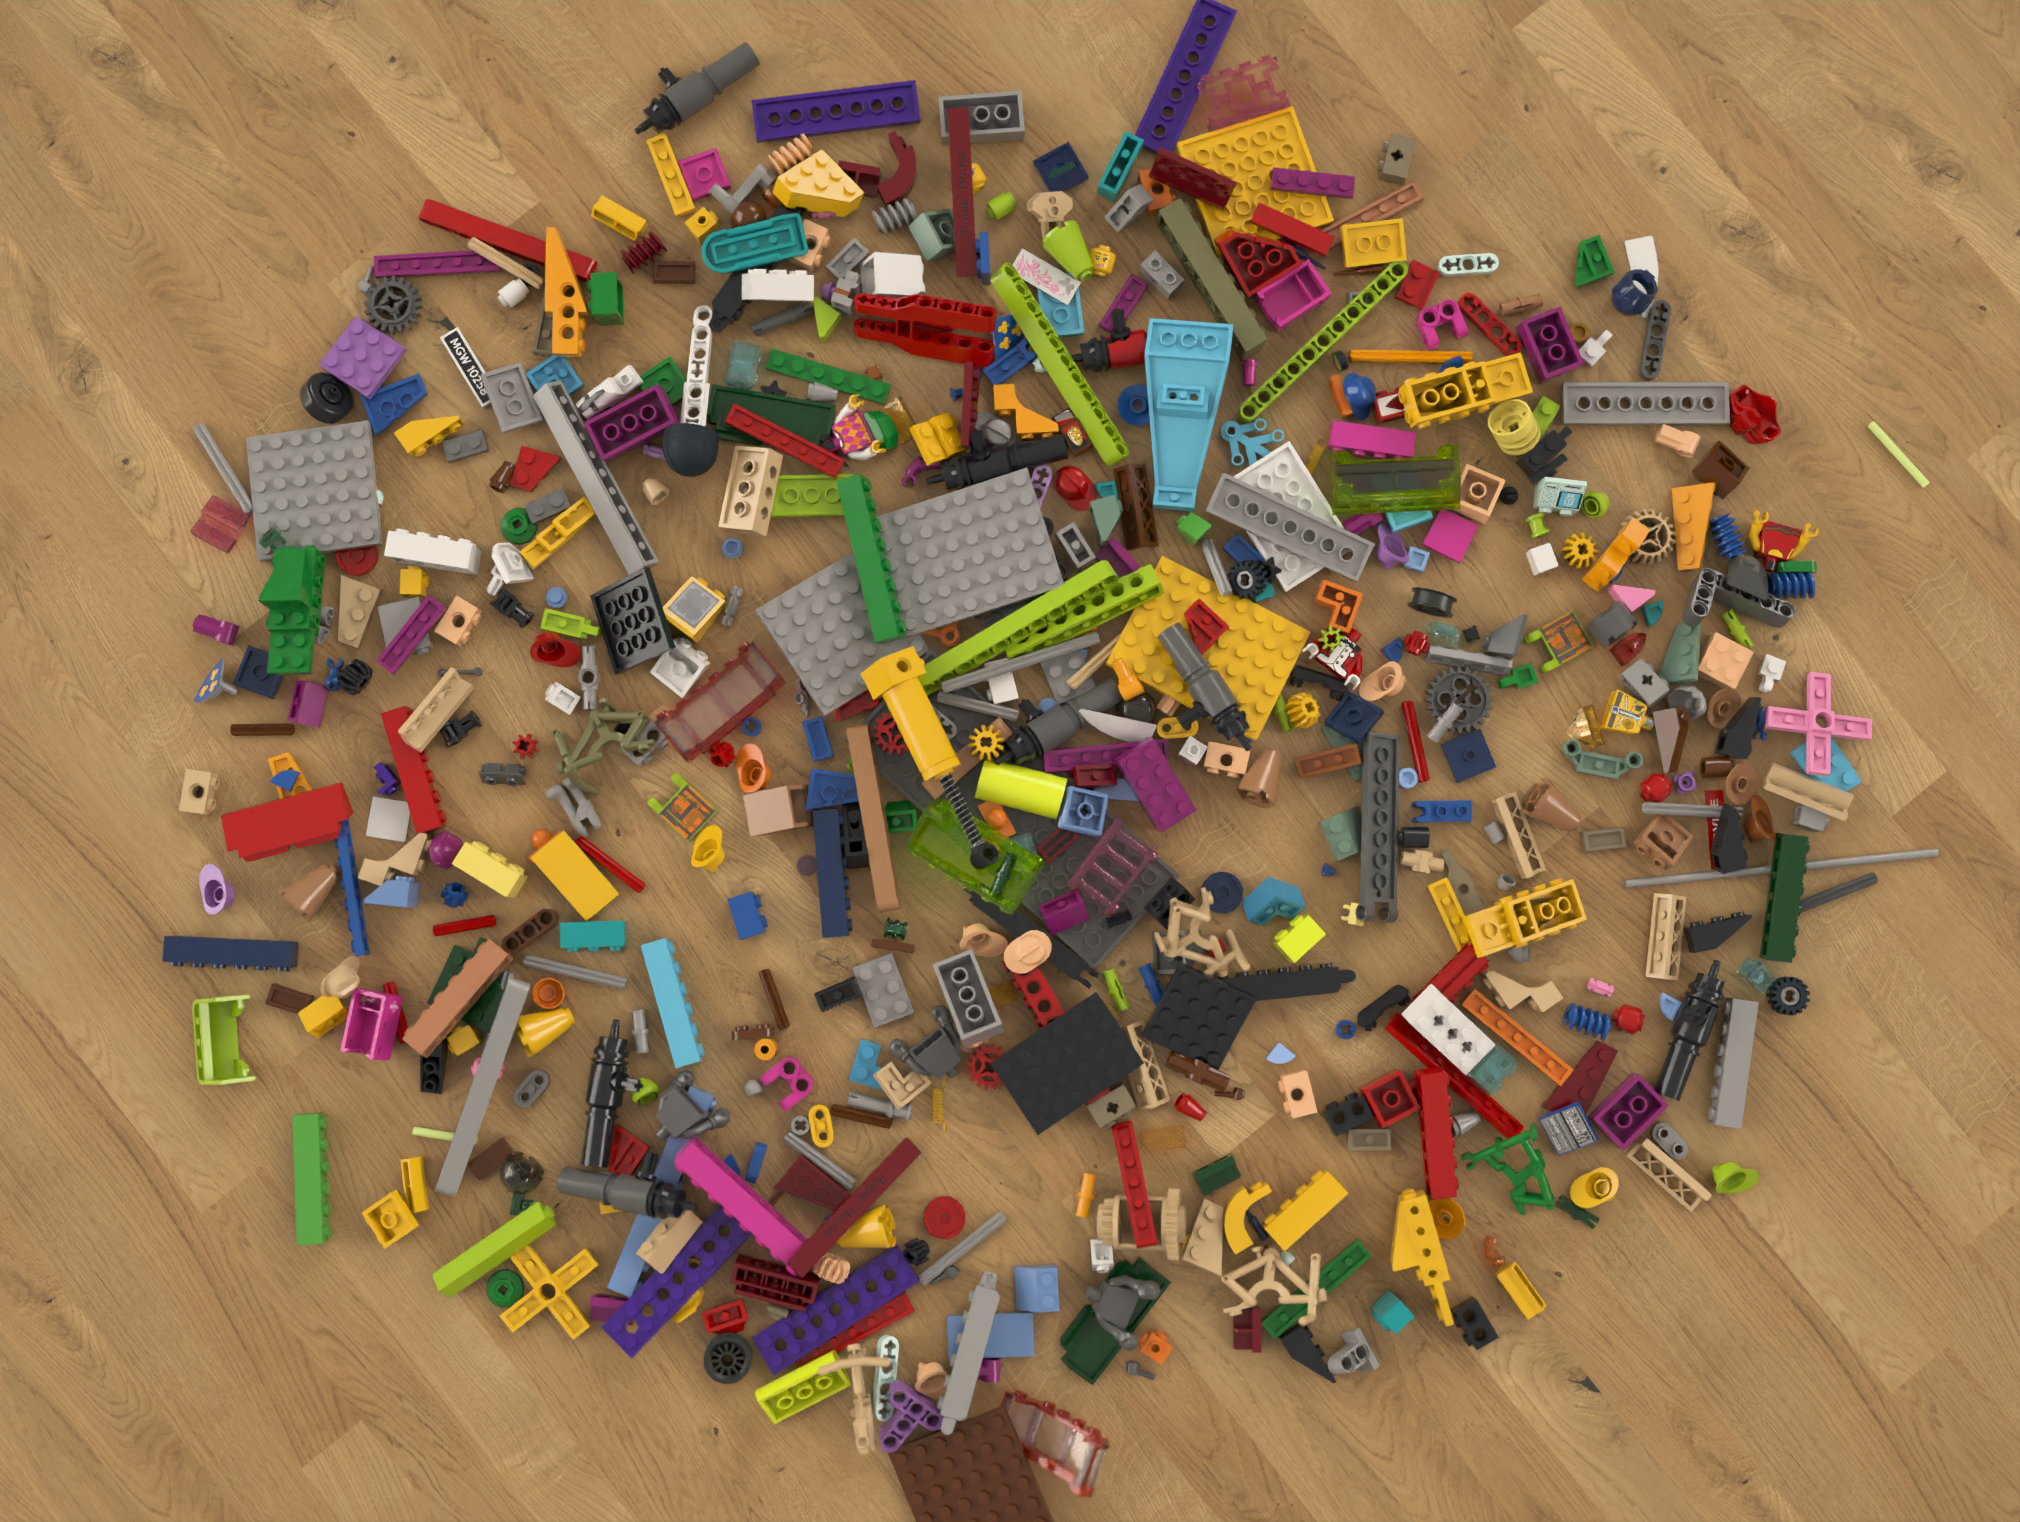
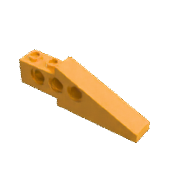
M546 227L545 312L548 315H553L552 354L556 357L582 358V352L585 351V340L582 339V331H585L586 327L585 318H582V316H591V313H589L588 305L559 231L555 227ZM573 288L575 290L574 295L566 297L567 290ZM574 309V315L571 318H566V312ZM573 330V337L565 339L566 332Z

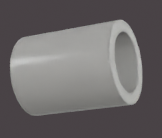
M1496 820L1483 827L1493 844L1506 837Z

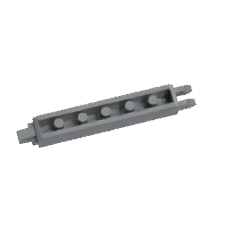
M989 1271L984 1272L975 1290H970L968 1302H971L969 1311L965 1310L961 1323H965L963 1332L959 1331L956 1344L959 1345L957 1354H952L950 1366H953L951 1375H946L943 1386L947 1388L945 1397L941 1396L937 1409H940V1415L944 1416L941 1432L945 1435L953 1433L952 1431L957 1420L961 1421L967 1417L1000 1296L995 1291L997 1274Z

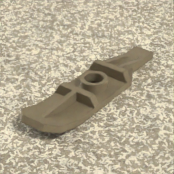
M1451 849L1440 853L1448 869V880L1465 916L1483 910L1484 906L1467 871L1458 866ZM1461 885L1466 887L1465 893L1459 891Z

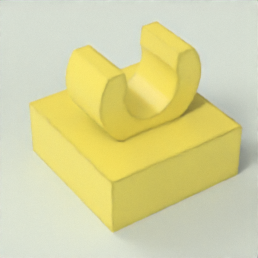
M1351 902V905H1343V908L1349 909L1350 913L1347 917L1341 916V919L1348 921V924L1363 927L1364 921L1358 920L1355 913L1359 904Z

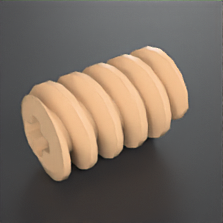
M803 133L801 134L802 141L794 138V145L791 142H787V149L783 146L780 147L781 154L774 150L773 158L768 155L771 163L780 175L784 173V169L790 170L792 164L794 166L798 165V160L802 162L805 160V156H812L814 149Z

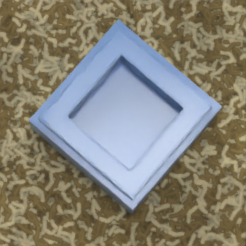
M1410 546L1407 552L1409 562L1404 563L1403 567L1423 573L1430 552Z

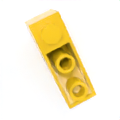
M459 416L416 420L409 422L394 432V434L409 455L419 457L431 445L441 443L449 433L459 431L462 428L461 425L465 422Z

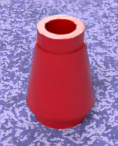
M1182 1093L1174 1104L1177 1112L1199 1122L1204 1119L1207 1113L1190 1094Z

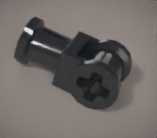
M502 588V593L494 602L491 601L489 604L508 618H513L519 623L520 628H524L533 619L534 614L527 612L521 607L523 604L505 588Z
M471 710L462 719L455 718L446 722L438 733L442 734L446 741V747L450 748L469 736L468 731L477 726L481 727L482 723L477 714Z

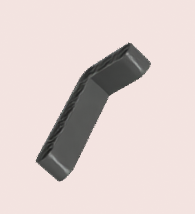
M1704 568L1691 583L1682 619L1686 625L1696 627L1708 615L1713 600L1773 627L1782 628L1795 615L1796 610L1791 603L1769 593L1768 598L1763 600L1727 584V575L1710 568Z

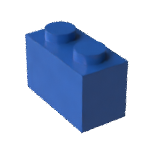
M751 891L727 899L740 940L766 932L765 927H768L765 915H761L759 907H762L759 895H755Z

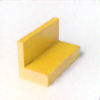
M322 995L301 1010L298 1015L307 1032L319 1039L347 1019L350 1007L342 1003L338 997H325Z

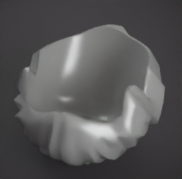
M1679 686L1666 696L1670 709L1685 706L1689 714V720L1699 718L1707 710L1706 699L1703 693L1695 686Z

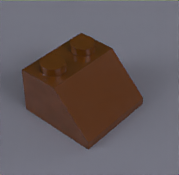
M1719 440L1696 464L1692 472L1700 482L1705 484L1716 483L1713 494L1723 500L1741 483L1750 468Z

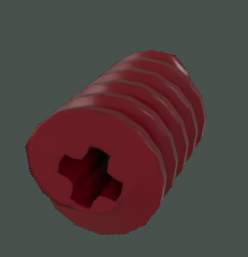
M651 231L648 232L649 239L644 235L641 236L642 244L637 240L634 241L636 248L628 245L629 253L621 250L622 259L633 275V267L640 271V263L647 266V258L652 261L655 260L654 253L662 256L661 248L668 252L658 236Z

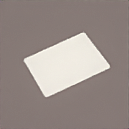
M373 797L366 836L405 842L410 817L407 802Z

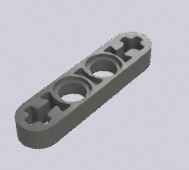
M1664 300L1657 301L1649 311L1639 365V375L1646 381L1653 380L1659 374L1671 314L1670 304ZM1661 306L1662 311L1665 312L1660 316L1659 320H1656L1659 316V311L1656 309ZM1657 325L1661 328L1662 333L1660 336L1652 333V326ZM1650 345L1657 347L1658 354L1656 356L1648 353ZM1650 361H1654L1651 363V370L1654 372L1648 375V371L1645 369L1649 366Z

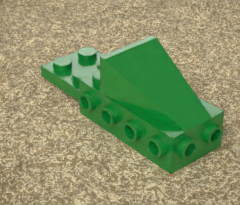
M306 545L304 548L284 546L281 549H275V554L272 557L273 572L258 599L260 603L269 609V616L266 618L267 630L271 632L267 667L269 675L312 674L315 636H319L326 556L315 546Z

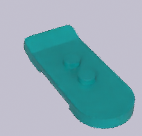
M798 213L786 214L740 227L713 232L705 239L702 245V258L712 271L719 274H728L804 256L808 253L809 249L801 216Z

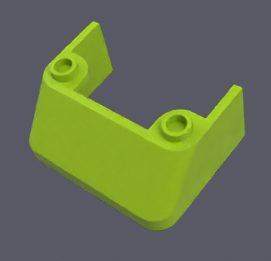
M249 994L194 1000L192 1006L197 1079L200 1085H222L256 1080L255 1076H248L249 1066L244 1060L239 1059L236 1017H239L244 1012L245 1005L242 999H250Z

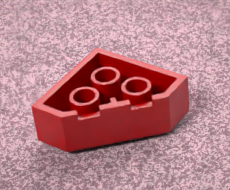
M1232 228L1214 239L1239 288L1247 297H1250L1302 265L1293 246L1287 242Z

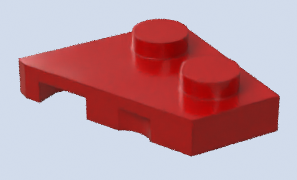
M1199 598L1183 614L1194 644L1202 655L1229 628Z

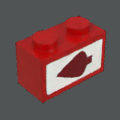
M1401 386L1395 388L1393 392L1387 393V390L1376 393V399L1371 404L1376 425L1405 418L1404 404L1400 402L1398 397Z

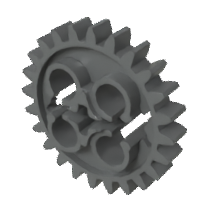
M1451 666L1448 668V674L1445 670L1440 671L1441 677L1435 675L1433 678L1436 683L1429 682L1428 685L1432 689L1425 691V693L1430 695V697L1424 699L1425 702H1430V705L1425 710H1432L1428 717L1435 716L1434 724H1436L1438 717L1443 716V713L1437 711L1451 706L1452 702H1455L1457 697L1467 690L1466 688L1461 691L1457 690L1454 686L1455 680H1460L1463 683V687L1470 685L1471 678L1472 685L1480 687V689L1466 694L1461 699V703L1458 705L1464 709L1463 719L1458 720L1456 718L1452 723L1453 727L1451 729L1448 728V732L1452 733L1456 728L1457 734H1460L1463 728L1468 733L1470 732V726L1474 730L1478 729L1477 723L1480 725L1485 723L1482 717L1488 718L1490 716L1486 710L1493 709L1492 706L1488 705V702L1494 701L1493 698L1488 697V694L1492 693L1493 690H1486L1485 688L1489 685V682L1482 683L1484 675L1477 678V670L1469 673V667L1462 671L1461 666H1457L1456 671H1454ZM1442 694L1448 697L1449 702L1447 705H1443L1440 702ZM1471 694L1478 698L1477 705L1470 703L1469 697Z

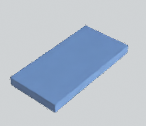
M1033 1312L995 1313L983 1358L1034 1356ZM964 1314L947 1315L949 1360H951L953 1353L957 1354L959 1345L956 1344L959 1331L963 1332L965 1323H961Z

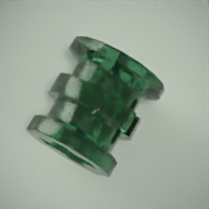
M888 917L885 924L884 937L886 938L887 935H891L892 938L900 937L904 940L908 922L904 921V923H901L897 919L891 921L890 917Z

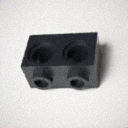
M1173 877L1144 907L1153 919L1166 930H1168L1170 900L1177 898L1179 901L1188 904L1195 900L1191 893Z
M1353 1092L1346 1095L1344 1101L1340 1103L1334 1101L1325 1106L1326 1109L1322 1113L1334 1136L1374 1119L1363 1094ZM1357 1102L1360 1103L1361 1111L1353 1114L1351 1110L1352 1105ZM1338 1111L1341 1112L1342 1120L1334 1123L1332 1120L1333 1114Z
M1473 1296L1451 1309L1454 1314L1452 1316L1453 1322L1457 1328L1461 1327L1465 1334L1462 1337L1468 1347L1472 1346L1479 1350L1499 1338L1478 1300ZM1466 1310H1471V1318L1464 1320L1463 1313ZM1477 1329H1482V1336L1475 1339L1474 1332Z

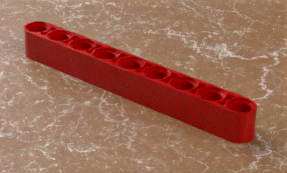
M425 200L418 217L422 222L469 240L475 237L494 249H499L502 252L545 267L546 241L437 201ZM566 249L577 279L588 283V280H591V273H595L598 262Z

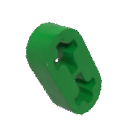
M1777 562L1776 573H1817V562Z

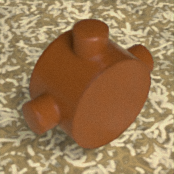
M875 364V366L865 371V373H868L869 378L876 380L883 378L879 365Z

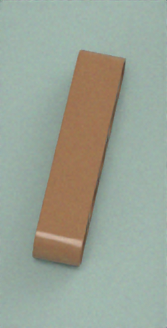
M1000 717L986 728V731L989 732V727L991 725L994 726L993 734L1000 730L1001 733L996 739L1004 738V741L1011 737L1013 733ZM985 738L981 740L983 742L980 744L982 747L987 746L989 748L992 746L990 745V742H992L990 738L988 740ZM968 744L956 753L961 765L955 768L951 774L954 777V782L957 783L983 761L987 754H984L983 759L979 760L980 752L973 756L972 752L976 747L969 748ZM939 780L924 781L921 785L934 800H937L945 793L943 792L944 788L941 787V782H938Z

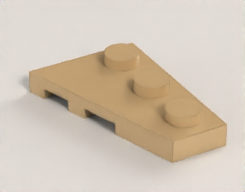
M341 575L339 642L360 649L381 596V589Z
M1203 1199L1180 1260L1220 1277L1222 1275L1224 1207Z

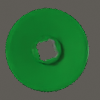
M525 508L511 509L501 520V532L504 538L513 544L528 543L535 537L538 530V523L532 524ZM520 521L522 527L516 529L514 524Z
M501 1269L489 1277L486 1284V1293L494 1305L501 1308H509L523 1297L524 1282L515 1271ZM502 1285L508 1288L506 1294L500 1291Z

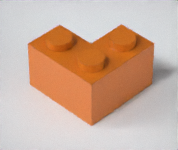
M1323 580L1319 585L1313 603L1332 609L1326 630H1329L1328 627L1331 625L1333 631L1340 628V633L1344 636L1348 635L1363 594Z

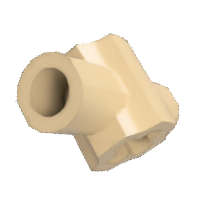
M1414 850L1413 853L1402 851L1399 864L1410 866V870L1414 872L1430 874V870L1442 872L1444 859L1433 857V853L1428 851Z

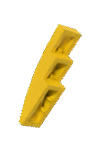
M582 497L555 518L549 527L538 534L532 543L519 552V555L533 570L561 548L596 515L590 502L585 497Z

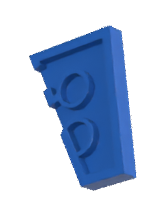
M416 374L378 389L370 400L363 395L360 396L375 435L381 434L424 399L428 392L421 375Z
M818 769L811 770L805 810L859 801L854 775Z

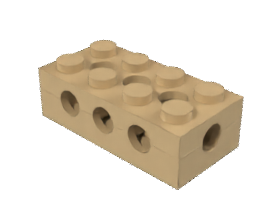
M735 446L718 527L736 534L767 536L783 458L782 454L770 448Z

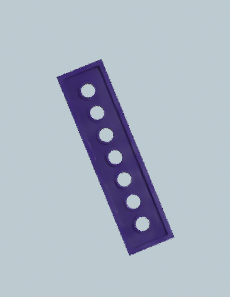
M1196 0L1135 133V136L1144 140V149L1157 154L1161 147L1173 153L1233 22L1236 10L1214 0ZM1212 18L1215 21V25L1211 27L1206 26L1204 20ZM1198 36H1203L1207 42L1200 45L1195 39ZM1190 54H1194L1199 60L1196 63H1191L1187 57ZM1183 72L1188 73L1190 79L1182 81L1179 78V74ZM1172 91H1179L1182 97L1176 100L1171 97L1170 93ZM1170 109L1174 115L1166 118L1163 116L1162 111ZM1162 127L1165 130V134L1157 136L1154 133V129Z
M915 80L752 100L757 143L801 138L802 133L806 137L921 123ZM894 100H901L904 104L901 108L897 109L892 106V102ZM880 102L883 108L880 111H874L871 108L872 104ZM854 105H860L863 109L860 113L856 114L851 111V108ZM834 107L842 109V113L839 116H833L830 113ZM813 110H820L822 112L821 116L817 119L812 118L810 113ZM793 112L801 114V118L798 121L790 119V115ZM772 115H779L781 117L780 121L776 124L771 123L769 119Z
M722 1205L699 1226L664 1273L661 1274L655 1271L601 1327L630 1358H633L753 1234L750 1231L748 1233L739 1226L740 1222L735 1217L730 1218L722 1210L724 1208ZM723 1225H729L731 1228V1233L727 1237H722L719 1233ZM708 1241H714L716 1244L715 1250L711 1253H707L704 1250V1245ZM695 1256L699 1257V1267L696 1269L690 1268L689 1260ZM681 1272L684 1274L685 1280L682 1284L676 1285L673 1281L674 1275ZM663 1288L669 1291V1297L665 1301H661L658 1298V1292ZM647 1304H651L654 1308V1312L650 1317H645L642 1313L643 1307ZM635 1320L638 1323V1329L634 1333H629L627 1331V1324Z
M896 1244L848 1275L843 1283H836L817 1295L814 1304L807 1303L805 1312L794 1310L788 1314L787 1318L783 1317L752 1337L774 1376L920 1281L910 1264L905 1260L900 1247ZM889 1268L894 1269L896 1272V1277L892 1281H888L885 1278V1271ZM870 1280H875L878 1284L877 1290L873 1293L867 1290V1283ZM855 1291L859 1294L860 1300L857 1304L849 1302L848 1297L851 1292ZM834 1303H838L842 1308L838 1316L832 1315L830 1311ZM816 1315H820L823 1318V1325L819 1328H816L812 1323ZM797 1327H802L805 1330V1336L801 1340L797 1339L794 1335ZM780 1338L785 1339L787 1342V1348L784 1351H779L776 1347V1343Z

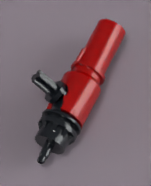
M1118 308L1111 311L1113 329L1110 331V336L1104 337L1100 335V340H1097V337H1093L1086 343H1080V353L1070 356L1075 363L1082 362L1084 371L1094 370L1102 372V368L1105 367V371L1108 372L1109 369L1117 370L1145 365V347L1148 332L1143 329L1131 331L1125 324L1124 309L1119 310Z

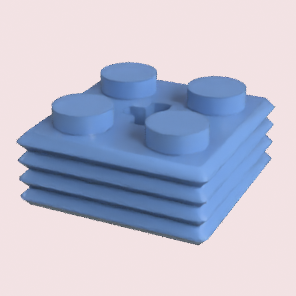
M1074 786L1066 787L1058 828L1094 837L1101 836L1109 796ZM1080 808L1087 811V814L1082 816Z

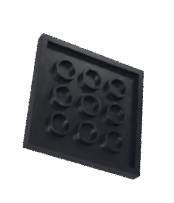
M650 567L642 568L590 595L615 675L622 674L676 648Z
M1179 962L1142 1032V1037L1185 1057L1196 1058L1219 1070L1257 998L1253 994Z

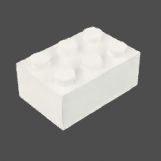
M766 269L748 270V274H742V300L814 301V275H807V271L803 270L789 271V274H787V270H769V273H766Z

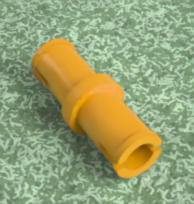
M1083 1173L1081 1191L1077 1195L1079 1196L1075 1215L1089 1218L1091 1201L1095 1197L1093 1191L1097 1175Z

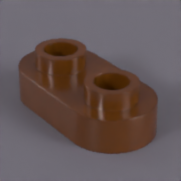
M758 1024L757 1029H748V1025L735 1026L736 1031H731L732 1040L774 1036V1028H770L769 1024Z

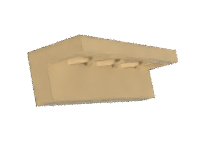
M451 667L398 730L403 741L419 752H422L474 689L472 684L460 678L456 669Z
M1773 762L1763 780L1765 790L1843 821H1846L1848 817L1847 809L1854 798V795Z
M1516 791L1491 800L1501 828L1506 835L1505 838L1521 879H1527L1534 876V874L1545 871L1544 862L1526 816L1521 811L1522 806ZM1512 797L1515 807L1512 812H1509L1505 800ZM1514 817L1520 819L1523 824L1520 832L1516 830L1513 822ZM1521 837L1528 839L1530 842L1527 852L1523 848L1520 840ZM1529 856L1537 860L1539 868L1532 870L1528 860Z
M1654 893L1646 977L1678 981L1686 897Z
M1144 1020L1121 1027L1144 1062L1143 1065L1127 1075L1139 1111L1151 1109L1170 1101L1152 1043L1142 1037V1032L1146 1026ZM1135 1027H1139L1140 1039L1136 1036ZM1143 1048L1146 1049L1148 1054L1146 1059L1142 1055ZM1149 1068L1153 1070V1079L1149 1076ZM1156 1088L1160 1091L1162 1098L1158 1101L1155 1095Z
M1641 1136L1625 1154L1629 1160L1689 1212H1692L1702 1200L1708 1201L1712 1196L1708 1190L1648 1138ZM1639 1147L1646 1151V1160L1638 1161L1633 1157V1154ZM1651 1163H1660L1663 1174L1654 1175L1651 1171ZM1667 1177H1676L1679 1188L1670 1189ZM1683 1191H1692L1697 1195L1690 1205L1684 1201Z

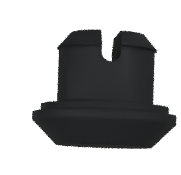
M1505 487L1500 492V499L1504 504H1514L1518 499V492L1513 487Z

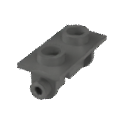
M486 763V765H482L481 772H479L482 783L488 785H525L522 776L525 775V766H521V764H506L505 771H502V764Z

